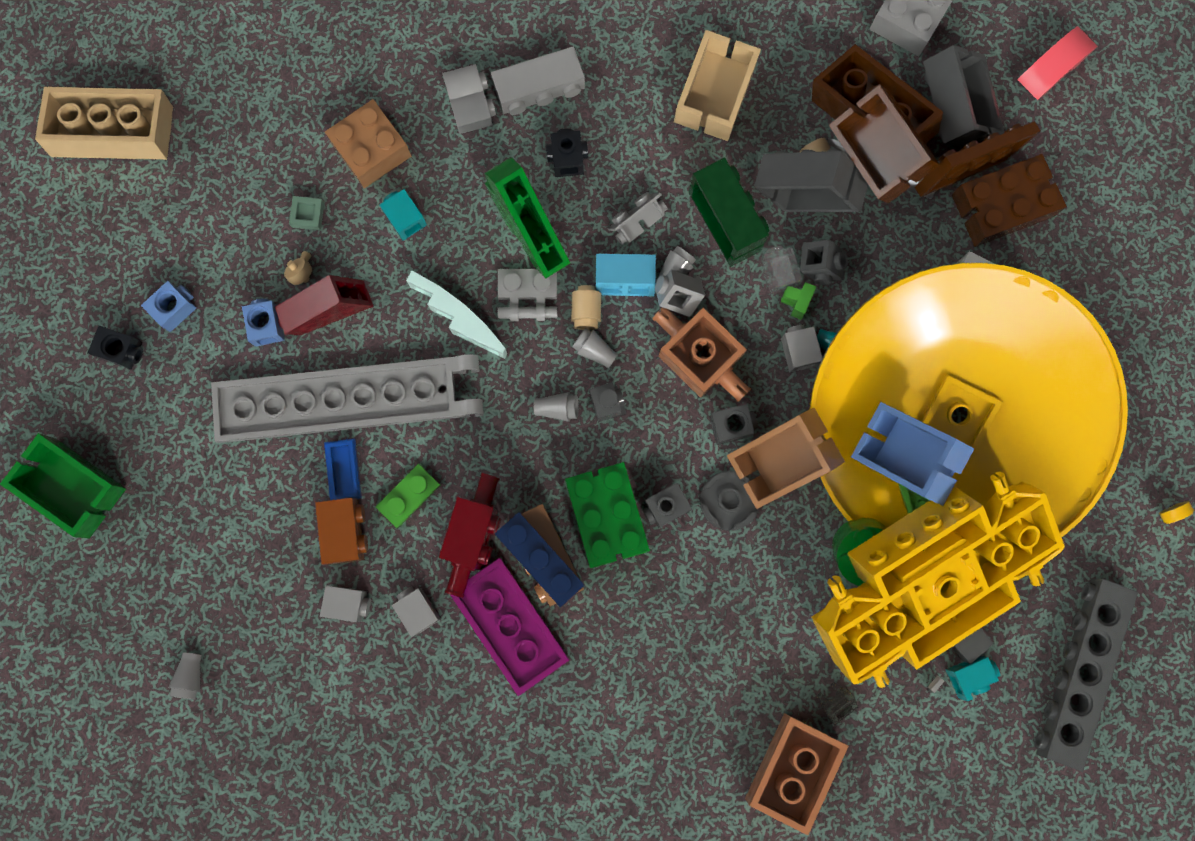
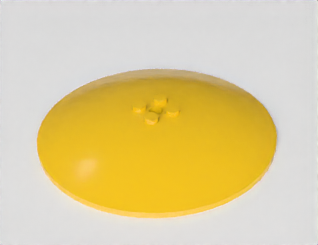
M957 263L923 270L898 280L866 301L846 321L828 347L817 371L809 410L812 408L816 409L828 430L827 433L823 434L825 439H833L845 461L820 478L833 503L847 521L872 518L881 522L887 528L908 515L898 483L851 458L863 433L883 442L886 441V436L867 427L878 405L882 402L974 448L962 473L958 474L955 472L952 478L957 480L954 487L983 506L995 494L996 490L990 479V476L992 474L995 475V472H1003L1005 474L1008 486L1024 482L1046 493L1061 537L1066 535L1088 514L1107 488L1123 450L1128 416L1127 390L1120 362L1107 334L1094 316L1064 289L1045 278L1017 268L988 263ZM958 407H965L968 413L967 418L960 423L954 422L952 419L953 411Z

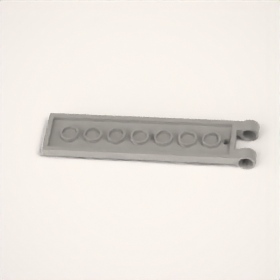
M461 355L211 382L214 440L216 443L460 417L469 418L470 414H475V417L483 416L482 399L456 401L453 375L466 374V370H471V373L479 372L478 355ZM442 385L446 386V391L444 393H440L438 391L439 387Z

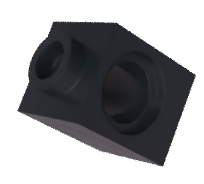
M99 325L87 353L98 359L132 370L133 365L137 364L142 358L143 348L141 345L143 342L132 336ZM123 343L122 351L115 355L116 346Z

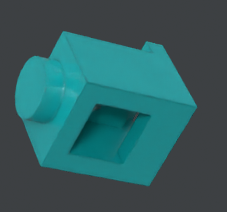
M981 655L971 664L961 662L945 669L958 698L967 702L973 700L971 693L979 695L991 689L990 685L999 681L998 677H1000V671L996 663L989 659V657Z

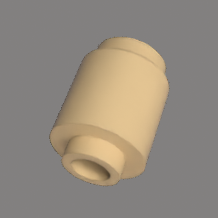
M581 285L578 286V290L572 292L571 321L574 322L575 329H598V322H601V292L596 291L595 286Z

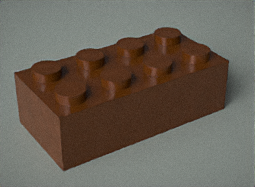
M856 44L813 79L812 102L833 119H837L850 107L865 117L868 113L860 109L856 103L878 85H881L891 93L925 144L939 133L943 111Z

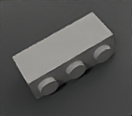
M574 46L491 72L493 86L503 114L517 115L524 112L528 106L534 104L546 106L553 102V98L563 95L566 98H571L578 95L582 89H585V77Z

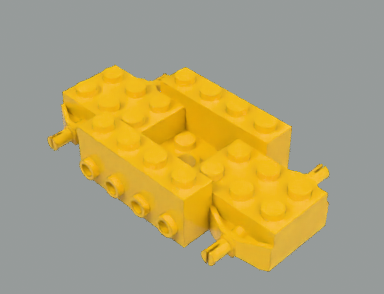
M995 472V475L992 474L990 479L996 491L986 505L983 506L958 488L953 487L943 506L930 500L848 552L847 554L858 577L865 583L857 588L845 589L841 577L832 576L834 581L829 578L827 583L834 594L824 609L811 617L833 662L839 667L841 672L853 684L862 683L873 676L878 687H886L884 682L889 685L890 680L885 670L900 657L906 659L917 670L1020 603L1021 600L1013 581L1020 580L1028 575L1031 585L1040 586V583L1043 584L1044 578L1040 569L1043 568L1044 564L1060 554L1065 547L1046 493L1024 482L1008 486L1005 474L1003 472Z

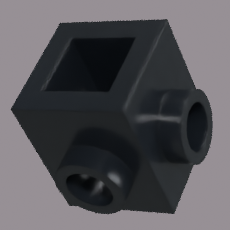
M560 129L556 133H551L552 144H546L547 161L554 163L555 177L584 175L583 159L588 158L587 140L581 141L580 130Z

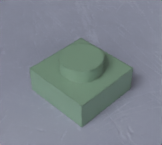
M293 196L289 225L292 228L321 231L325 202L319 198Z

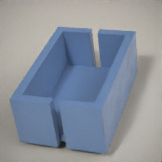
M880 402L867 427L886 436V441L883 442L863 433L851 458L922 497L943 506L957 482L956 479L952 478L954 473H962L974 448Z

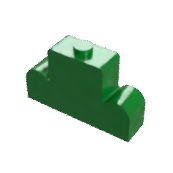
M509 157L485 172L484 175L487 182L484 184L510 231L522 243L530 261L546 279L570 264L523 168L512 157Z

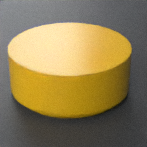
M1184 501L1159 512V515L1164 523L1170 524L1192 515L1194 509L1189 501Z

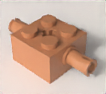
M662 307L661 312L658 311L652 319L671 336L670 341L660 349L658 357L700 398L714 384L722 385L737 402L751 390L732 371L734 369L733 366L742 358L747 349L704 308L688 323L684 324L669 309ZM705 349L708 352L706 357L702 356L700 358L696 355L697 351L701 352Z

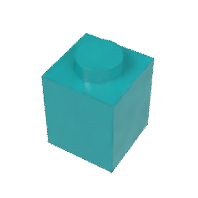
M405 189L400 192L390 193L379 204L402 241L427 226L424 217Z

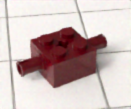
M484 473L480 475L474 499L466 500L457 497L439 554L440 559L450 561V565H453L445 593L464 598V592L471 571H475V569L481 570L482 564L488 565L493 550L488 544L491 535H495L499 530L502 518L497 516L498 511L491 505L500 478Z

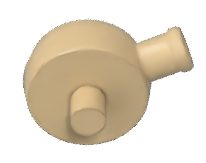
M303 251L300 258L294 261L290 260L287 263L284 276L288 282L293 285H299L309 281V276L312 273V267L308 262L311 258L310 253Z

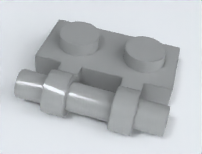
M498 269V300H510L509 307H498V319H510V322H516L523 318H536V321H546V318H557V306L546 307L545 299H557V272L545 279L537 269ZM519 300H536V307H519Z

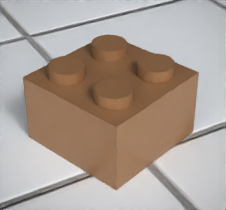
M374 99L325 131L335 150L364 189L412 157L407 144Z

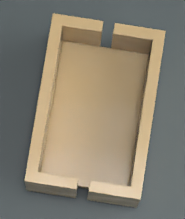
M705 30L678 102L674 123L697 131L702 126L705 127V134L728 141L761 49L736 40L731 59L727 58L726 55L731 38Z

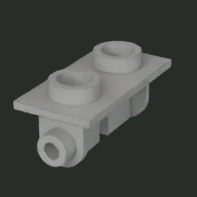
M649 192L642 194L634 201L636 206L629 212L623 210L611 219L613 224L607 229L618 232L615 237L621 245L624 243L629 244L644 232L639 224L640 220H643L645 225L650 227L665 216L664 212L668 210L667 206L663 201L657 202L656 200L662 196L661 193L649 194Z

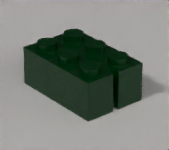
M724 157L693 173L688 193L726 261L732 267L761 252L769 236V226L765 218L758 216L756 213L754 199L748 190L744 191L739 183L740 175L733 164L729 165Z

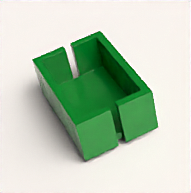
M39 433L21 455L26 460L40 463L38 467L17 461L0 483L5 489L71 536L90 539L105 519L106 515L102 511H110L127 489L56 438Z
M624 462L597 469L598 476L593 477L592 471L565 479L590 569L617 562L616 555L620 553L622 560L650 552Z

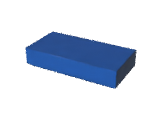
M356 439L324 442L330 500L345 498L362 499Z

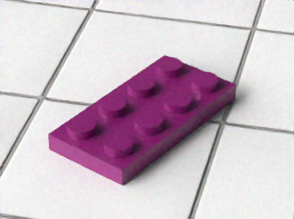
M498 558L468 580L464 598L450 594L517 696L526 692L570 660L501 558Z

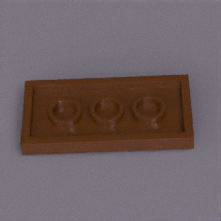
M1035 121L1024 126L1018 123L1007 129L1004 134L1000 135L999 132H995L981 143L975 140L964 146L959 152H956L954 149L950 150L938 158L940 166L923 177L924 179L914 188L919 196L923 197L1008 161L1041 130Z

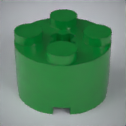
M872 518L850 520L844 523L837 530L832 541L833 556L840 572L849 582L857 586L865 582L858 577L847 553L886 529V526Z

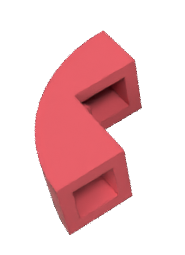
M1077 26L1053 45L1017 80L1038 100L1067 73L1075 69L1098 46Z

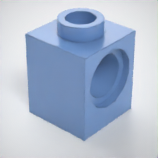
M169 281L162 285L141 305L161 327L169 332L196 309L195 305L191 302L194 296L183 285L180 284L176 287ZM176 299V306L168 311L167 306L169 302Z
M256 299L251 301V305L242 306L247 339L255 347L285 341L283 329L278 323V315L274 308L277 305L272 300ZM269 315L268 323L263 327H258L259 319L262 316Z

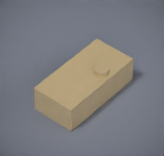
M44 87L35 140L50 157L167 160L173 106L162 89Z

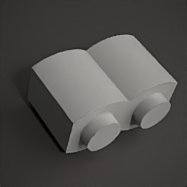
M474 64L442 73L459 134L492 126L491 117L496 116L492 98L486 99L483 91L488 89L484 71L478 73L477 66Z

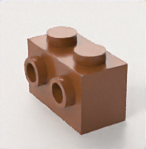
M355 498L315 502L321 564L332 565L365 560L364 553H368V540L366 534L362 535L361 523L365 522L363 504H359V500Z

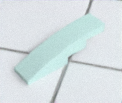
M411 271L406 280L410 288L431 297L428 302L431 311L452 320L449 326L452 334L505 359L507 355L506 348L479 317L442 287Z

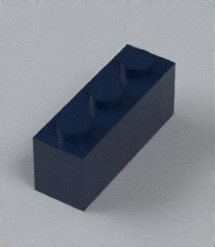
M520 512L495 533L498 539L559 607H562L585 586Z

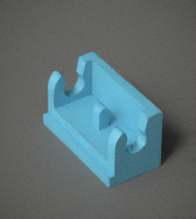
M596 254V291L601 292V295L654 296L656 255Z

